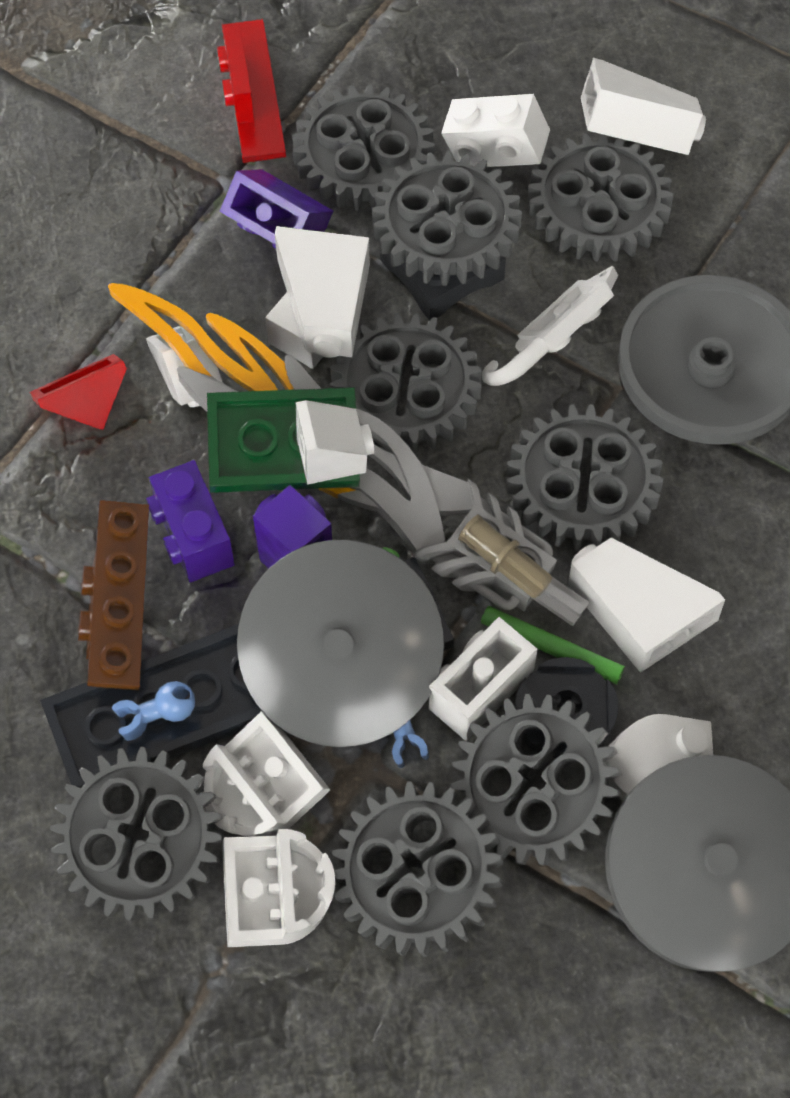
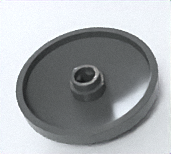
M697 275L664 284L653 290L636 305L623 328L618 353V365L625 391L632 403L648 420L679 438L703 444L718 445L739 443L759 437L774 429L790 414V311L769 292L749 282L732 277Z
M328 540L301 547L278 560L261 576L251 590L242 610L238 626L237 653L239 666L248 691L256 704L268 718L286 732L302 740L324 746L348 747L367 744L390 735L414 717L429 698L432 692L429 685L438 678L443 660L444 636L442 621L437 604L424 581L406 562L396 555L380 547L359 541Z
M716 755L693 756L677 760L659 768L640 781L625 797L618 808L610 826L605 850L606 878L612 900L620 917L634 936L661 958L687 969L705 972L733 971L747 968L767 960L782 950L790 942V791L775 777L757 766L736 758Z

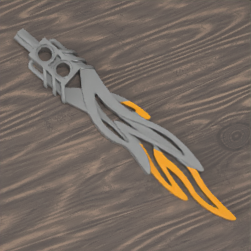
M117 283L108 285L112 298L159 334L175 351L185 367L177 368L179 382L206 412L207 393L238 391L215 379L204 368L181 336L154 311L170 317L194 337L201 349L221 371L248 391L278 389L243 344L249 347L270 368L285 390L321 389L292 355L287 354L284 362L255 336L222 316L208 313L206 314V322L243 361L249 370L226 355L211 340L202 327L181 308L154 294L132 286ZM356 408L360 426L368 424L373 441L383 448L381 449L374 445V454L368 456L390 473L400 485L408 500L386 480L366 468V473L360 474L359 487L321 488L319 490L346 503L378 512L403 539L415 559L421 563L436 564L431 569L441 577L457 578L451 583L458 589L468 592L476 591L504 610H511L517 607L524 612L534 599L562 620L574 626L590 602L553 577L547 589L540 596L532 598L500 571L496 574L491 572L490 568L492 565L465 543L460 542L458 538L466 524L479 514L483 517V520L509 541L517 540L520 543L518 549L549 574H552L557 561L552 557L553 550L551 545L521 525L520 518L515 510L508 506L507 514L502 512L497 498L489 492L487 493V501L480 496L477 484L467 479L466 482L422 465L410 447L394 430L377 417ZM467 514L446 542L440 515Z

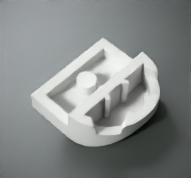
M262 711L225 746L216 744L208 753L203 763V769L206 770L204 792L200 794L213 792L216 795V799L205 807L206 811L222 814L223 819L215 824L232 834L249 837L277 835L278 829H289L330 791V788L282 728L276 725Z
M654 714L636 721L622 731L608 746L616 748L618 754L606 761L607 766L622 770L621 776L608 780V786L621 792L620 799L623 801L640 781L659 768L683 758L713 755L711 722L667 714Z
M278 829L276 836L224 837L222 851L227 947L284 945L296 942L312 932L324 918L335 890V873L327 853L322 854L315 845L306 840L305 834L290 829Z

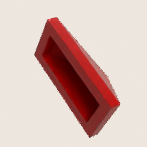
M112 354L31 391L30 394L33 401L42 409L103 430L127 368L122 359Z

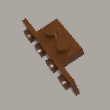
M100 500L97 542L93 566L83 567L81 595L90 596L89 611H80L78 640L87 641L86 659H89L87 686L139 690L149 518L148 504Z

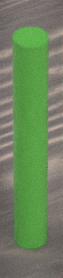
M491 606L486 608L481 624L489 627L500 617L537 649L556 658L569 657L584 660L593 665L595 672L600 674L605 680L608 678L610 682L618 684L625 666Z

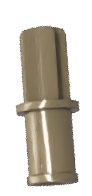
M479 514L474 516L461 531L458 540L465 543L492 565L490 568L491 572L496 574L500 571L530 597L536 598L540 596L549 586L552 580L551 574L518 549L520 543L517 540L509 541L483 520V517Z

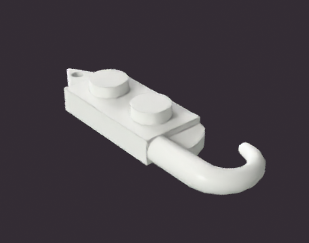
M611 266L588 280H578L517 335L519 340L516 342L515 347L519 354L498 370L496 369L499 364L495 360L486 365L482 371L483 382L490 386L507 384L526 373L547 352L552 353L564 348L570 342V336L583 324L597 318L602 311L601 307L614 296L611 289L618 277L614 267Z

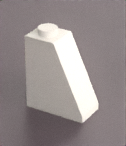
M593 58L581 95L587 131L689 155L693 141L698 142L701 139L706 123V117L702 113L698 99L606 61Z
M276 226L277 261L305 351L328 358L337 356L352 357L370 266L369 238Z
M613 538L606 540L597 547L595 544L584 547L572 559L568 581L569 587L590 602L587 606L588 610L640 673L719 620L725 599L719 592Z

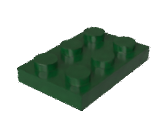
M355 387L207 393L210 493L284 490L289 485L295 490L359 487L360 474L307 485L297 441L296 402L307 400L356 409Z

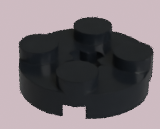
M569 657L547 660L540 664L537 670L531 673L527 679L525 677L519 686L515 704L518 710L523 709L525 694H530L534 697L538 708H541L547 694L555 698L556 707L560 705L561 698H569L576 705L575 707H580L581 711L574 714V720L581 714L588 712L594 717L588 731L603 727L608 732L605 739L599 744L600 748L604 747L606 740L613 732L618 715L616 691L608 678L606 682L600 674L595 672V667L584 660ZM536 729L529 731L524 736L525 742L531 750L539 753L545 745L544 733L542 730ZM563 742L556 748L553 758L563 755L567 750L566 743Z

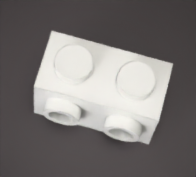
M534 94L452 99L441 134L456 162H460L461 158L467 153L470 155V165L473 166L483 159L487 160V167L533 165L541 163L550 128Z
M498 617L485 631L480 630L468 641L463 653L451 665L446 664L440 669L438 678L429 685L432 691L429 696V710L467 741L474 734L470 724L475 723L482 726L488 720L485 710L489 708L496 712L504 704V700L509 699L519 689L525 677L527 679L534 672L537 648Z

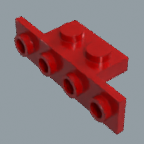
M260 19L222 24L225 46H217L221 73L229 72L230 79L222 80L225 105L234 106L243 163L285 158L286 150L264 21Z

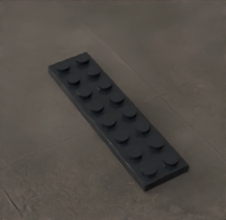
M414 557L404 560L420 576L433 596L417 560ZM437 604L442 621L443 651L454 647V637ZM239 624L141 661L139 690L87 686L86 682L40 700L71 785L82 788L85 784L79 771L82 767L95 775L100 772L97 758L100 755L108 759L112 765L117 764L118 749H125L131 761H136L140 747H145L149 750L151 762L154 763L162 750L169 753L171 759L240 732L262 710L249 693L240 670L237 653ZM173 681L185 683L192 689L195 696V707L191 715L183 721L172 722L164 718L147 723L146 729L141 736L129 741L125 740L119 733L121 727L131 724L135 714L119 717L112 710V706L118 701L130 700L139 705L154 699L161 686Z

